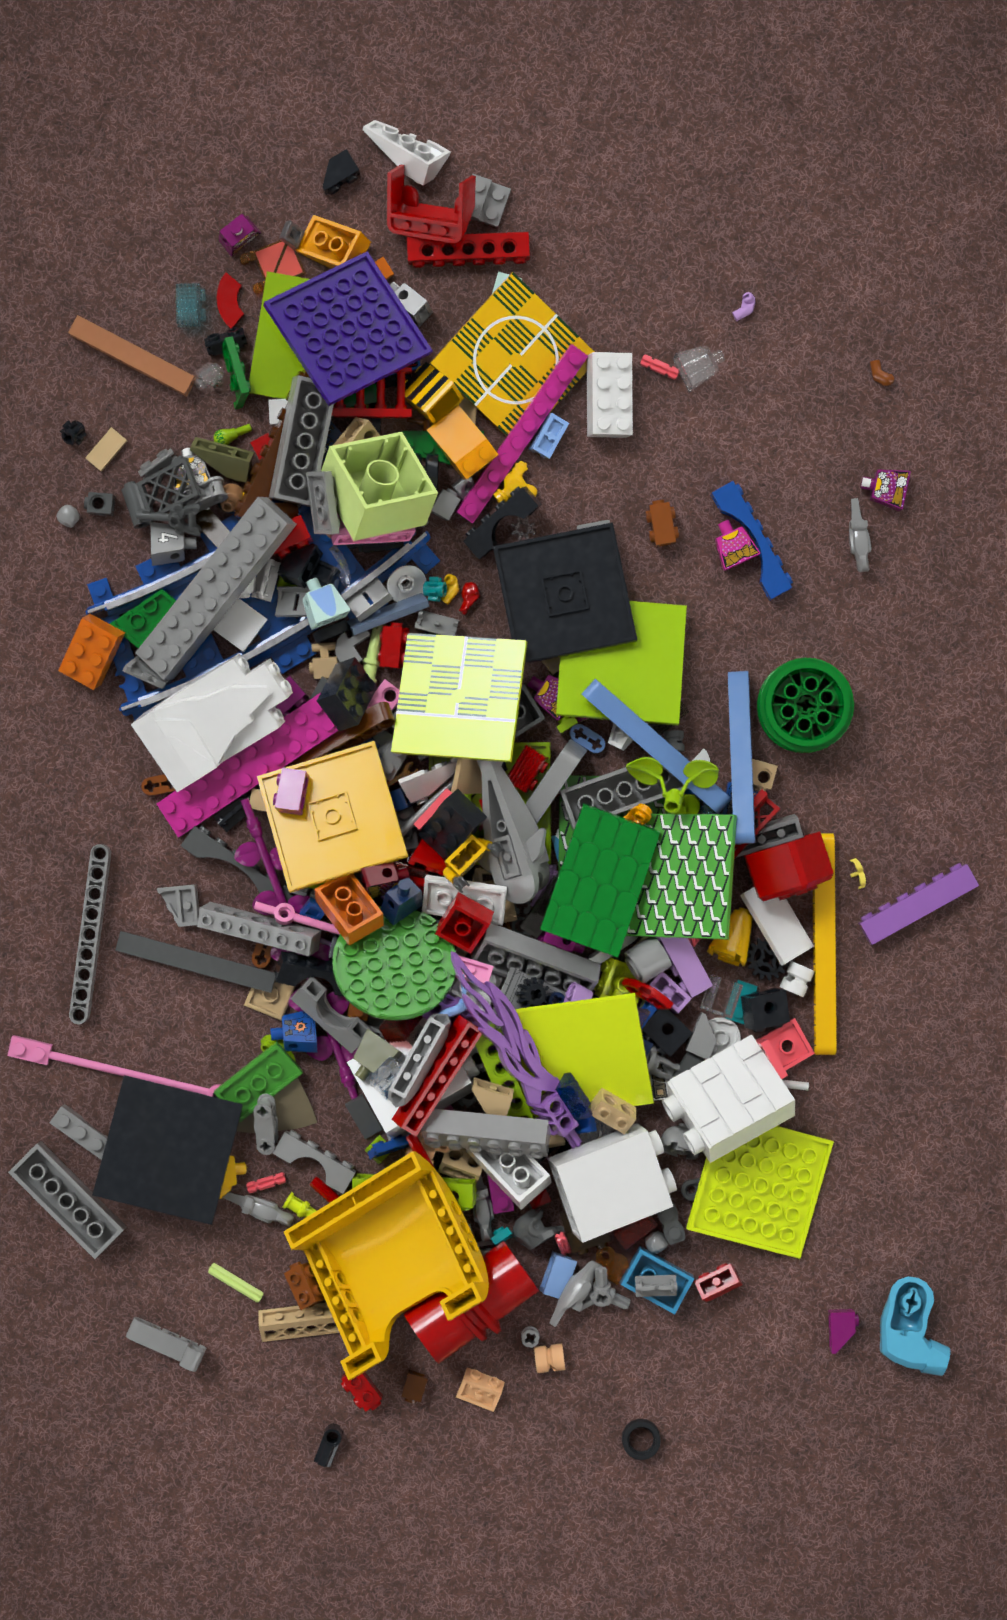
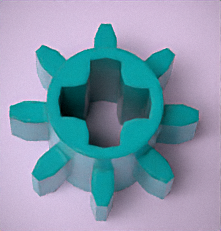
M429 577V581H425L423 584V594L428 596V600L440 602L441 597H445L447 594V584L442 582V578Z

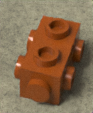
M664 499L652 501L653 505H649V511H645L647 523H651L652 531H649L650 542L654 543L655 547L675 544L676 539L679 538L677 526H673L672 519L676 518L674 506L670 507V502H664Z
M299 1261L289 1266L290 1270L285 1272L284 1275L300 1310L311 1308L325 1300L309 1262L301 1264Z

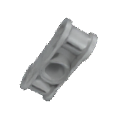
M215 476L198 484L201 496L187 502L183 507L189 504H199L201 506L200 512L225 501L228 495L224 491V479L220 476ZM192 487L185 490L183 494L187 496L192 494ZM177 494L171 497L172 503H175ZM184 514L183 519H187L188 514Z
M262 1094L259 1096L253 1111L254 1131L256 1133L257 1150L263 1155H270L273 1153L279 1137L276 1101L272 1095Z

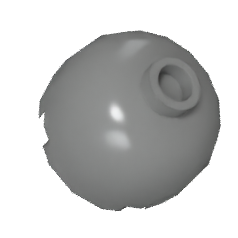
M679 1123V1126H672L664 1131L661 1136L664 1153L678 1157L677 1154L687 1155L686 1159L698 1158L699 1153L694 1155L683 1137V1133L689 1130L686 1124Z

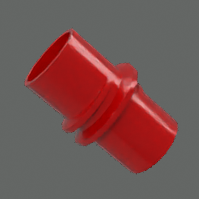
M504 1240L482 1256L489 1282L488 1294L483 1302L448 1321L440 1304V1301L448 1297V1295L444 1292H439L403 1313L417 1337L438 1364L475 1337L482 1342L488 1338L486 1329L489 1328L496 1334L500 1333L501 1326L499 1320L539 1291Z

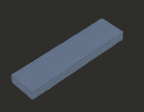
M419 593L378 609L361 623L357 617L348 620L347 623L352 633L357 635L428 608L429 603L423 593Z

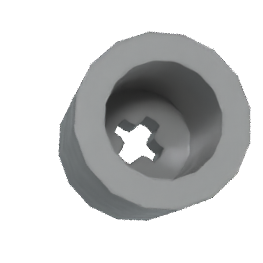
M648 937L625 952V962L629 970L642 983L648 982L672 967L665 949L656 937Z

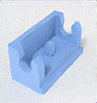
M549 413L541 424L528 450L540 454L543 458L550 459L569 423L555 414Z
M552 1251L539 1290L545 1295L559 1299L567 1282L574 1273L577 1261Z

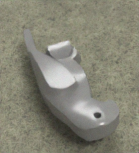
M858 498L851 499V521L849 522L850 552L856 559L857 571L867 572L869 571L868 553L871 552L870 536L867 530L868 521L862 519Z
M480 1175L476 1184V1204L472 1209L474 1221L480 1227L481 1239L485 1242L491 1241L493 1237L491 1221L494 1219V1213L488 1188L484 1185Z
M231 1192L222 1197L241 1206L242 1213L250 1214L266 1223L277 1221L286 1226H291L294 1219L292 1214L281 1210L276 1203L264 1198L251 1195L242 1196Z
M591 1260L582 1270L571 1276L549 1322L552 1326H557L566 1309L572 1308L576 1311H581L583 1307L582 1301L592 1289L595 1268L601 1264Z

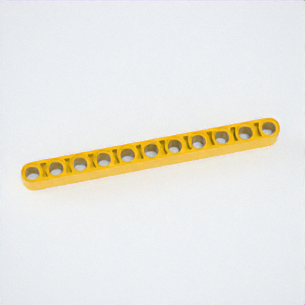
M821 833L834 874L832 879L818 884V888L813 890V903H815L813 904V923H815L813 924V943H815L813 947V963H815L813 971H815L814 1004H816L814 1005V1024H816L814 1026V1045H816L814 1046L815 1055H836L834 833Z

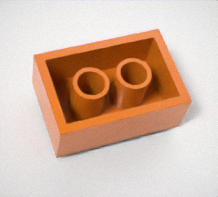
M92 614L86 615L81 619L58 671L92 690L102 685L125 632Z
M354 874L325 882L315 888L317 904L349 946L384 926L383 912Z

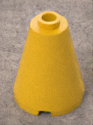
M739 908V910L735 909L730 915L729 940L713 939L707 950L711 956L715 953L718 955V960L735 966H739L740 963L742 966H745L753 921L749 910Z

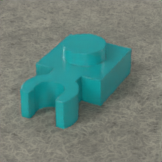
M502 1226L493 1232L494 1236L491 1240L495 1245H498L503 1240L506 1241L512 1238L514 1234L510 1227L504 1228Z

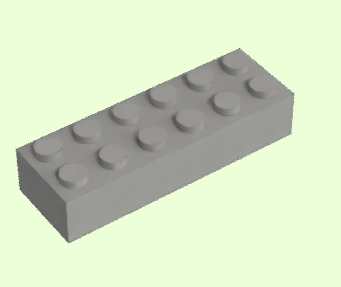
M297 375L292 378L269 498L311 507L306 472L321 471L334 404L327 405L311 378Z
M662 766L663 772L661 776L664 779L666 791L668 792L671 789L681 791L684 784ZM626 767L559 791L572 831L575 828L583 803L618 815L629 811L640 803L646 805L665 798L662 796L663 791L659 779L655 785L643 784L635 779L627 771Z
M493 923L487 928L472 951L470 958L494 966L492 973L507 977L510 968L514 967L518 971H522L530 977L542 979L548 985L564 992L567 991L573 982H577L593 991L599 981L601 964Z
M434 1109L421 1131L425 1144L431 1148L445 1146L451 1150H460L461 1148L469 1149L471 1152H481V1150L496 1155L503 1152L510 1153V1155L520 1157L523 1154L530 1155V1157L536 1159L548 1157L551 1136L548 1120Z
M42 1141L38 1142L8 1172L94 1259L127 1228L98 1197L92 1196L93 1192Z

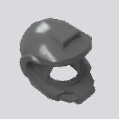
M542 1208L536 1211L534 1209L529 1210L518 1218L513 1226L515 1240L529 1250H533L538 1245L553 1238L556 1234L564 1232L563 1226L544 1227L541 1221L544 1212Z

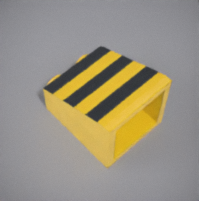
M427 362L419 366L415 374L405 381V400L431 424L441 419L464 399L454 382Z

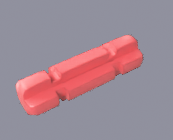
M644 355L641 359V366L650 367V370L664 376L666 374L673 380L679 374L678 368L674 366L671 368L669 364L657 359L653 360L651 356Z
M281 1172L275 1176L271 1175L258 1179L257 1182H248L246 1187L251 1194L257 1192V1190L261 1191L274 1187L276 1184L286 1183V1177Z
M560 1232V1234H556L554 1238L563 1256H566L567 1253L570 1254L571 1248L565 1233Z

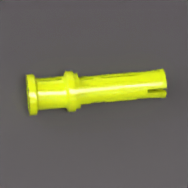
M293 1192L289 1194L282 1206L284 1209L288 1208L295 1212L299 1218H306L317 1211L309 1206L310 1203L307 1200L304 1202L294 1196Z

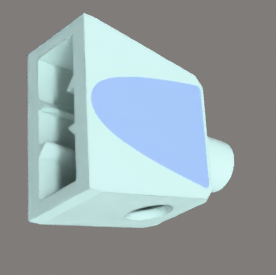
M313 578L306 582L310 592L306 593L303 597V604L311 630L347 616L350 608L333 584L321 587L318 578Z

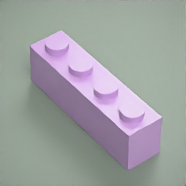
M656 937L665 949L672 964L670 970L675 977H679L681 982L678 984L684 992L693 998L713 986L688 938Z

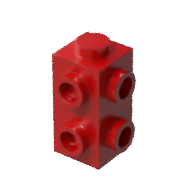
M391 622L390 626H383V630L380 633L381 650L378 654L380 667L403 668L407 634L410 633L409 628H402L403 623Z
M366 1372L352 1380H348L345 1373L342 1375L341 1385L347 1393L351 1392L355 1397L353 1401L359 1409L363 1407L365 1411L369 1409L373 1411L381 1405L380 1400H382L383 1395Z

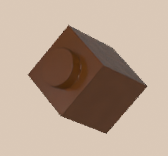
M409 1370L401 1397H404V1400L409 1403L416 1404V1402H421L428 1375Z

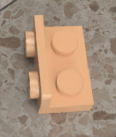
M466 1368L456 1398L494 1412L505 1382L496 1377L481 1373L478 1370Z

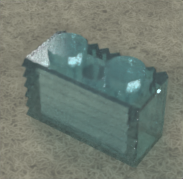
M200 283L176 284V324L178 327H203V321H206V309H202V301H206V290L202 289Z

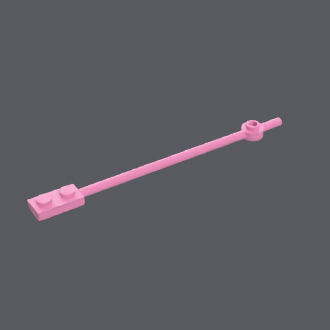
M257 901L255 903V910L274 915L276 922L281 925H288L295 921L334 934H340L333 924L297 914L293 906L288 903H281L276 907ZM282 914H287L288 917L283 918V917H281V915H282ZM459 956L480 982L485 985V981H490L494 966ZM464 974L465 980L471 982Z
M16 1035L11 1037L7 1055L48 1065L49 1059L123 1077L126 1075L214 1097V1090L221 1085L215 1084L209 1089L51 1051L53 1044Z

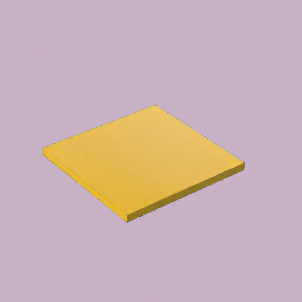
M375 741L286 767L304 770L309 774L302 815L278 812L275 809V805H273V796L278 791L276 784L277 775L281 773L282 769L257 776L290 893L360 872L361 868L389 863L408 857Z

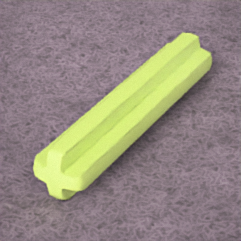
M213 1263L208 1270L209 1274L255 1302H259L264 1294L216 1263Z

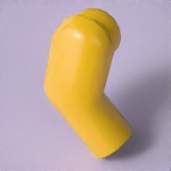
M447 574L444 577V582L447 584V594L445 597H441V600L447 605L459 592L458 579L452 574Z

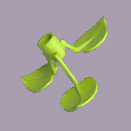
M642 757L626 765L627 771L643 784L655 785L658 779L660 780L663 791L662 796L665 797L664 809L671 814H698L700 801L692 794L684 795V792L691 781L699 788L713 786L718 779L719 772L718 767L709 761H691L683 769V773L688 779L681 791L671 789L667 792L664 779L661 776L663 767L654 758Z

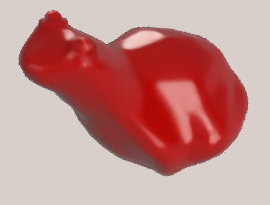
M466 582L462 588L461 596L463 603L459 611L463 615L467 614L470 607L480 596L478 586L474 582Z

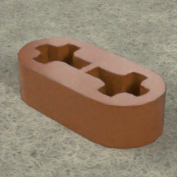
M165 774L148 777L141 784L142 791L147 795H158L176 791L174 787L170 788L169 785H162V782L168 781ZM148 781H151L153 784L159 783L160 787L153 788V792H150V789H146V785H149Z
M256 943L252 955L254 966L263 968L270 963L272 946L264 948V944ZM262 950L266 951L264 954V958H266L267 961L258 964V959H256V955L260 956Z

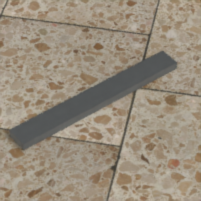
M120 931L115 951L272 993L275 983L274 972Z

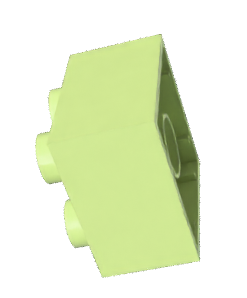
M403 432L329 446L321 470L331 471L334 477L335 485L333 488L334 495L337 498L336 510L353 541L426 525L438 495L436 488Z

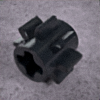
M68 420L62 425L63 429L60 431L63 441L71 446L75 443L79 446L87 435L84 425L76 420L72 423Z

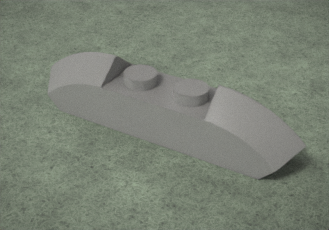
M434 1013L424 1025L388 1090V1098L395 1108L407 1104L422 1085L446 1041L451 1024L448 1014Z

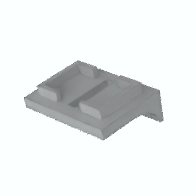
M377 577L345 602L361 623L392 600L393 597ZM367 593V595L373 601L372 605H370L368 601L365 599V597L363 596L364 594Z
M299 586L277 587L278 602L275 616L307 617L303 597L306 593L310 592L308 586L305 588ZM297 596H299L297 611H295Z

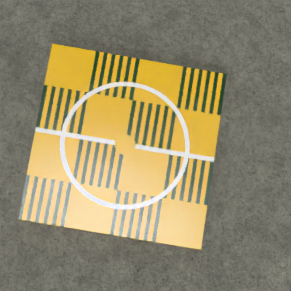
M512 272L430 364L454 382L460 393L507 437L570 344L576 346L586 355L594 351ZM587 359L554 407L587 372Z

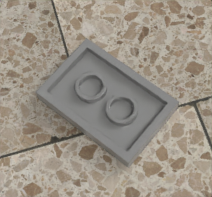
M331 471L306 472L314 534H339L340 520L337 517V498L334 495L333 488L335 480Z

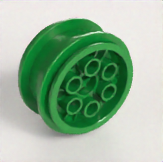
M798 658L776 668L763 682L757 698V715L765 734L781 748L796 753L815 752L834 744L848 729L854 712L853 693L845 676L830 663L816 658ZM799 674L801 686L796 685L792 678L793 675ZM807 679H812L815 682L813 690L806 688L805 682ZM822 680H824L828 685L820 691L818 687ZM788 686L796 689L794 697H789L786 694ZM823 692L831 695L829 703H824L821 700ZM778 696L786 699L785 704H774V697ZM806 700L807 704L814 708H807L803 711V707L797 704L803 703ZM785 706L793 710V714L789 718L785 717L782 713ZM826 706H836V714L827 711ZM820 712H824L828 717L825 724L820 723L817 719ZM792 719L795 723L788 733L782 727ZM801 719L808 722V729L806 731L798 727ZM814 723L821 733L815 737L812 729V724Z

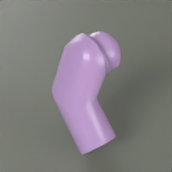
M745 293L742 297L741 308L732 312L736 322L753 312L755 297L752 293Z

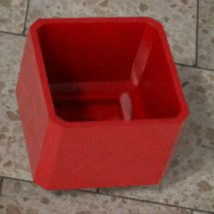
M820 831L744 856L757 897L762 901L777 897L780 901L793 895L798 896L817 889L818 884L832 879L834 874Z

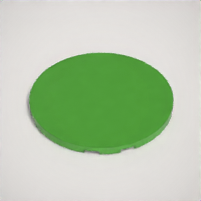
M415 910L394 926L384 917V926L350 946L339 934L333 951L332 967L334 978L344 997L357 1009L370 1016L385 1020L415 1018L435 1008L449 993L456 975L451 961V952H456L454 944L435 935L438 926L437 920L424 912L421 913Z

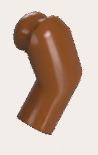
M880 360L870 361L874 381L883 386L894 383V376L882 371Z

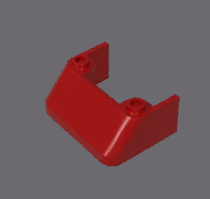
M401 164L388 172L387 226L392 233L449 243H457L464 237L475 208L476 176L472 175L459 183V197L455 200V207L447 208L419 203L418 191L412 186L404 185L405 165Z

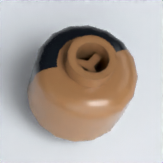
M233 483L226 484L223 487L228 498L217 504L225 513L235 514L234 507L238 500H242L243 489Z

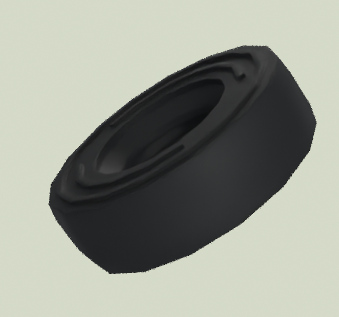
M342 620L315 632L313 637L316 643H322L350 629L347 621Z

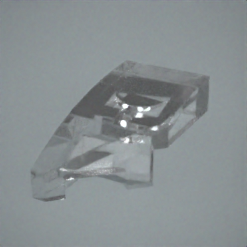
M333 545L329 550L339 563L336 566L341 571L338 578L344 587L347 588L351 585L350 570L343 554L336 545Z

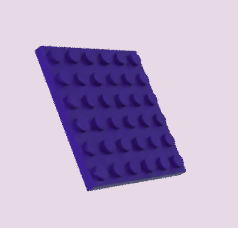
M368 251L265 301L263 304L328 406L423 359L433 351Z

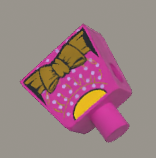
M729 520L718 524L722 536L716 538L715 543L723 571L760 555L758 548L743 527L733 530Z

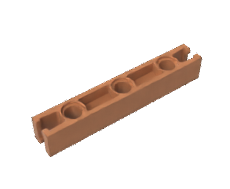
M77 315L68 332L71 337L186 397L196 381L195 376Z

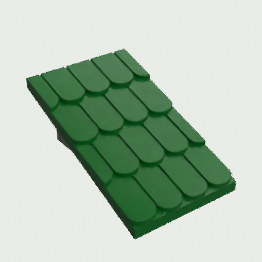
M583 803L540 930L618 957L649 869L660 831Z

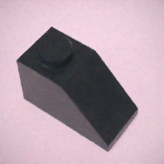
M316 544L307 545L286 555L277 573L285 582L305 588L307 586L306 582L310 580L323 553Z

